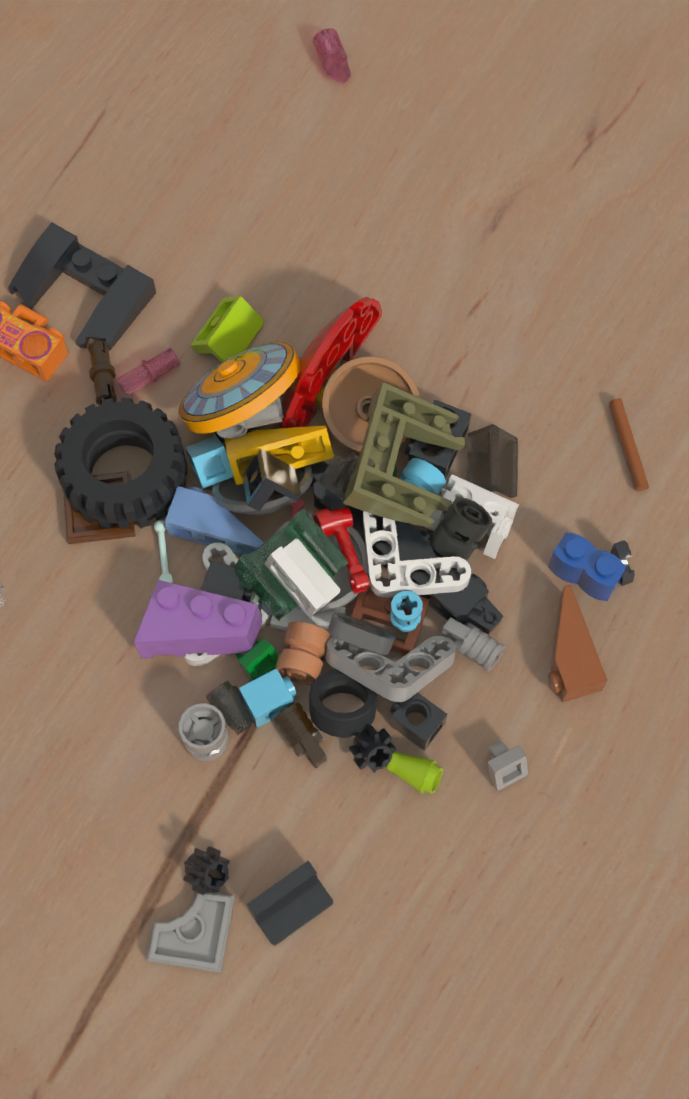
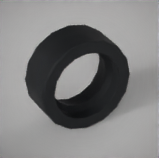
M337 669L330 670L320 675L311 685L309 713L312 722L320 731L330 736L345 738L355 736L356 732L362 733L366 731L369 725L374 722L377 693ZM346 693L360 698L364 705L354 712L340 713L326 708L322 701L332 694Z

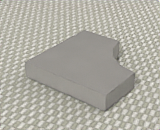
M197 892L193 904L183 915L168 922H154L146 960L152 963L222 974L235 897L206 892L202 895Z

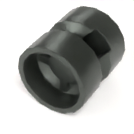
M461 497L456 498L444 515V520H441L431 535L430 543L443 557H461L467 561L477 547L478 541L482 540L492 525V518L475 501Z

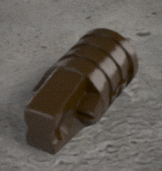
M298 702L279 713L273 721L276 725H279L281 732L285 734L286 739L291 743L290 746L296 755L300 757L305 753L312 765L317 768L327 761V756L319 743L324 741V738L317 727H314L307 713L303 711V706Z

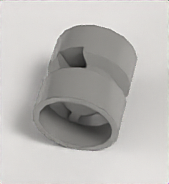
M201 703L187 708L181 715L179 734L189 755L200 761H212L219 758L226 751L229 744V732L220 710L213 705Z

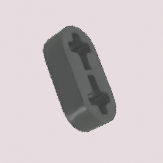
M334 613L327 628V632L335 638L382 655L390 653L396 638L391 632L342 613Z

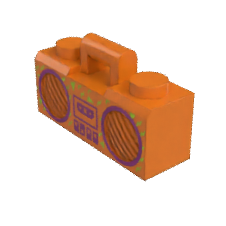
M0 301V358L48 382L69 354L64 336L52 327H48L46 330L49 318L20 304L11 314L10 307Z

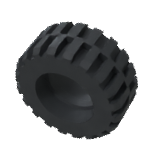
M113 398L103 400V405L95 407L92 404L86 407V413L82 416L76 414L69 420L71 423L70 429L67 427L63 428L59 435L61 443L56 445L54 452L57 460L54 463L55 471L71 507L76 513L80 511L85 521L93 524L96 519L99 521L102 529L111 528L112 523H118L120 529L130 528L129 522H134L135 525L139 524L140 528H144L150 525V519L156 517L157 520H160L167 515L165 508L171 506L177 487L185 488L187 462L182 440L179 437L178 429L174 422L168 420L167 414L161 409L156 408L153 411L150 403L139 401V404H135L133 398H122L121 402H114ZM118 446H137L145 449L153 456L146 471L138 478L127 483L108 484L97 480L91 475L96 461L105 452Z

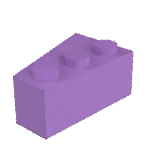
M158 580L134 644L142 659L153 658V655L174 654L175 657H184L188 653H207V655L247 653L254 647L263 621L258 604Z

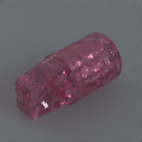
M332 28L324 29L315 35L313 44L326 73L331 76L332 80L346 83L351 77L347 54L337 31Z

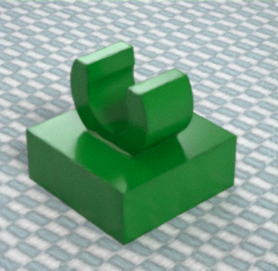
M263 638L260 642L256 640L254 647L245 655L240 653L236 654V657L251 682L275 670L278 654L273 645Z

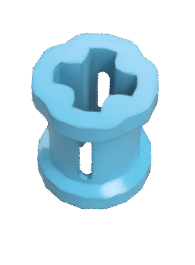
M412 591L397 593L391 602L390 621L392 625L402 632L415 630L421 621L423 609L421 598ZM401 608H407L411 615H405L404 610H401Z

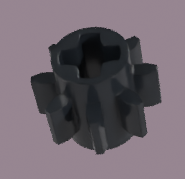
M369 725L366 731L355 733L353 745L349 747V750L353 754V761L359 769L362 770L368 765L374 773L390 763L392 753L396 751V747L392 744V737L386 729L383 728L377 732L372 725Z
M211 846L207 848L206 852L195 848L194 853L189 856L187 861H184L186 875L183 880L193 885L192 890L202 895L207 892V889L218 893L219 888L229 879L227 865L230 861L220 856V850Z

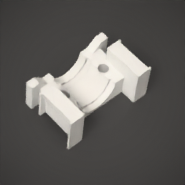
M452 474L447 488H442L440 496L451 500L452 503L456 498L460 497L470 499L481 505L490 514L492 525L486 532L490 536L483 554L495 559L503 540L507 539L519 504ZM437 509L430 516L435 522L426 528L435 531L441 520H444V515L448 509L445 512Z

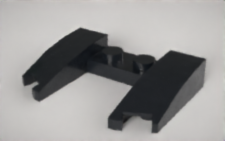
M53 222L50 223L36 241L8 287L11 295L18 291L23 299L21 304L30 309L37 304L62 272L103 295L104 297L76 339V344L81 348H87L90 338L102 339L108 343L109 350L114 347L156 294L152 278L129 265L124 269L79 244L76 235Z

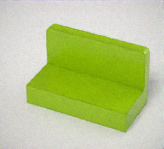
M241 296L223 298L190 344V347L197 354L212 353L222 363L247 349L264 324V320Z

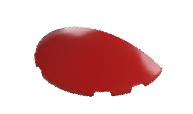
M369 297L358 300L339 313L313 339L300 358L301 366L296 379L285 391L282 400L284 418L282 422H278V429L307 427L317 413L316 397L342 359L348 362L354 358L381 318L382 308L379 301Z

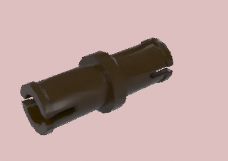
M101 341L92 342L88 346L92 366L89 370L90 379L94 382L95 399L98 405L102 404V398L103 400L113 398L114 402L117 401L113 382L116 373L115 368L110 362L109 345L107 342H103L102 349Z

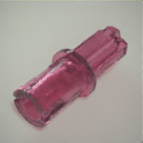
M169 347L166 351L148 361L143 359L141 365L120 376L117 379V383L123 393L130 394L151 381L152 383L157 382L159 376L180 366V361L173 349Z

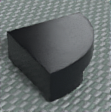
M623 540L614 543L610 551L611 554L618 557L626 566L620 579L621 586L632 583L635 571L630 569L626 559L632 556L628 543Z

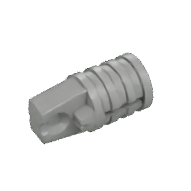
M451 617L442 629L443 636L450 638L456 644L457 652L463 656L466 655L468 659L475 661L476 664L484 667L488 672L497 664L506 645L497 642L496 639L489 637L485 632H481V629L471 623L465 626Z

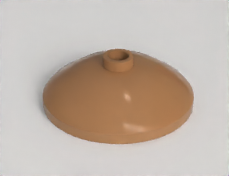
M367 356L346 362L332 374L323 392L322 413L328 430L340 444L358 453L361 451L368 422H365L367 415L363 412V407L370 406L372 396L382 382L420 398L418 389L411 376L398 364L385 358ZM402 436L400 445H402L409 437Z

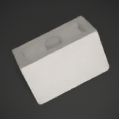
M294 539L284 548L280 546L270 554L265 562L266 567L309 618L340 593V588L299 539Z

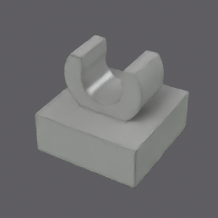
M502 741L488 747L493 755L490 757V761L487 762L490 781L497 791L529 775L527 758L519 745L509 751Z

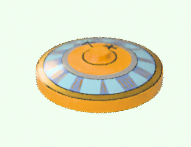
M269 342L242 351L214 367L191 387L180 403L179 417L186 428L194 433H211L234 426L257 414L280 397L296 379L300 371L301 359L294 347L287 342Z

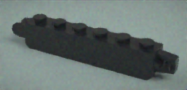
M325 461L311 464L313 480L310 486L314 489V507L317 510L328 508L329 511L348 507L353 517L352 527L359 533L365 543L364 511L343 503L350 476L354 471L350 468L344 469L337 462L332 467ZM374 515L377 531L383 530V517ZM395 521L400 561L443 557L431 545V536L425 531L419 532L410 523ZM380 540L373 544L372 549L378 555H387L391 552L392 547L388 542ZM437 568V569H435V570H436V580H435V583H440V578H441V575H439L440 569ZM451 568L448 575H452L453 580L458 581L461 574L457 572V568ZM415 570L410 575L411 580L417 585H424L430 580L429 574L424 570ZM471 574L467 587L461 591L418 595L430 599L429 606L445 620L448 621L451 617L463 625L469 622L488 635L500 624L503 615L487 598L489 590L486 589L485 582L475 574Z

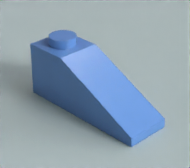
M180 486L177 487L165 519L168 535L206 546L213 543H223L235 554L264 562L266 557L264 542L228 510L219 506L211 495L197 487H189L188 489Z

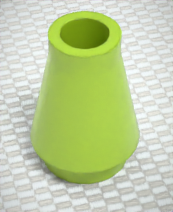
M398 751L392 754V759L387 766V771L397 775L421 794L424 792L433 794L443 775V768L437 765V761L402 754Z

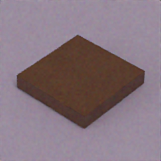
M129 471L92 475L97 480L108 484H123L131 481ZM64 494L66 538L68 544L136 537L134 522H129L130 528L123 529L119 528L118 523H112L111 528L102 529L99 521L96 519L93 524H90L84 520L80 511L76 513L73 510L68 498Z

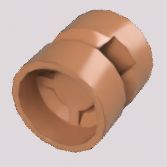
M299 621L288 623L283 639V645L287 649H283V652L279 654L275 669L277 668L283 678L288 676L293 682L312 685L320 676L323 666L320 657L326 655L327 641L331 638V635L325 629L310 623Z

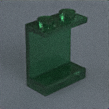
M304 508L292 517L286 527L248 556L242 555L234 566L239 582L246 589L251 588L260 598L258 602L263 611L269 616L274 615L278 621L299 605L266 567L265 562L271 553L280 546L284 548L294 539H299L331 579L339 574L349 563Z

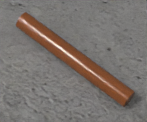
M619 398L609 402L631 476L636 491H643L649 488L648 481L622 400Z

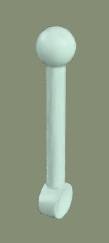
M158 520L154 523V530L158 532L162 575L159 577V580L173 583V577L169 574L164 534L166 525L163 520Z

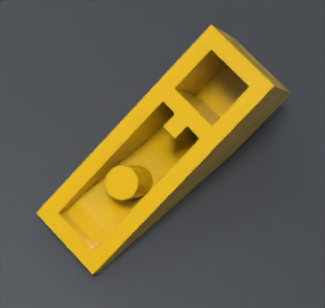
M326 425L255 430L238 438L225 439L227 456L236 485L243 484L242 475L260 449L295 469L334 458Z

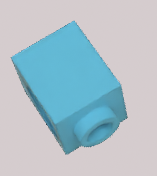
M217 436L185 447L195 476L202 488L234 477L225 448Z
M277 668L239 688L241 699L257 728L273 720L279 713L293 705V696L297 695L289 677L282 678Z

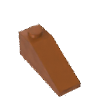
M571 585L564 586L559 599L551 672L548 673L551 688L554 693L559 692L562 702L602 691L607 682L605 672Z

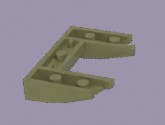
M382 382L372 396L365 421L368 422L356 469L349 479L343 503L391 520L430 527L435 522L430 516L437 509L445 512L451 506L452 501L392 475L402 436L461 451L465 446L464 437L452 436L449 425L459 419L458 415Z

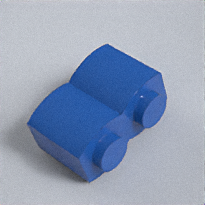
M568 532L564 534L555 548L548 566L558 578L569 583L578 584L586 594L602 601H608L626 569L625 564L615 555L607 551L596 550L584 537Z

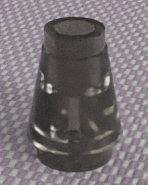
M229 681L222 683L206 696L210 705L215 706L221 711L226 724L237 735H240L255 723L237 686H232Z

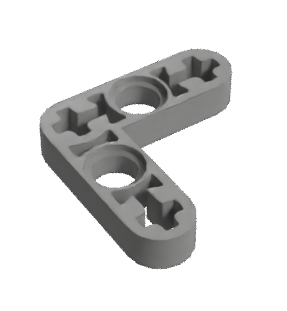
M333 636L327 641L325 659L329 665L382 697L394 702H403L410 699L453 665L456 644L445 636H432L395 663L381 654L366 650ZM362 666H373L377 669L366 670ZM421 666L426 668L427 670H415L411 667Z

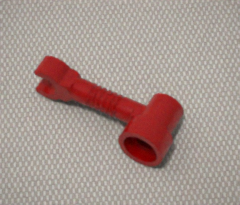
M343 507L329 511L328 508L314 511L312 519L318 537L324 538L332 535L336 537L347 567V575L353 593L367 591L366 586L370 585L369 578L363 566L360 565L347 530L348 527L353 526V517L350 509Z

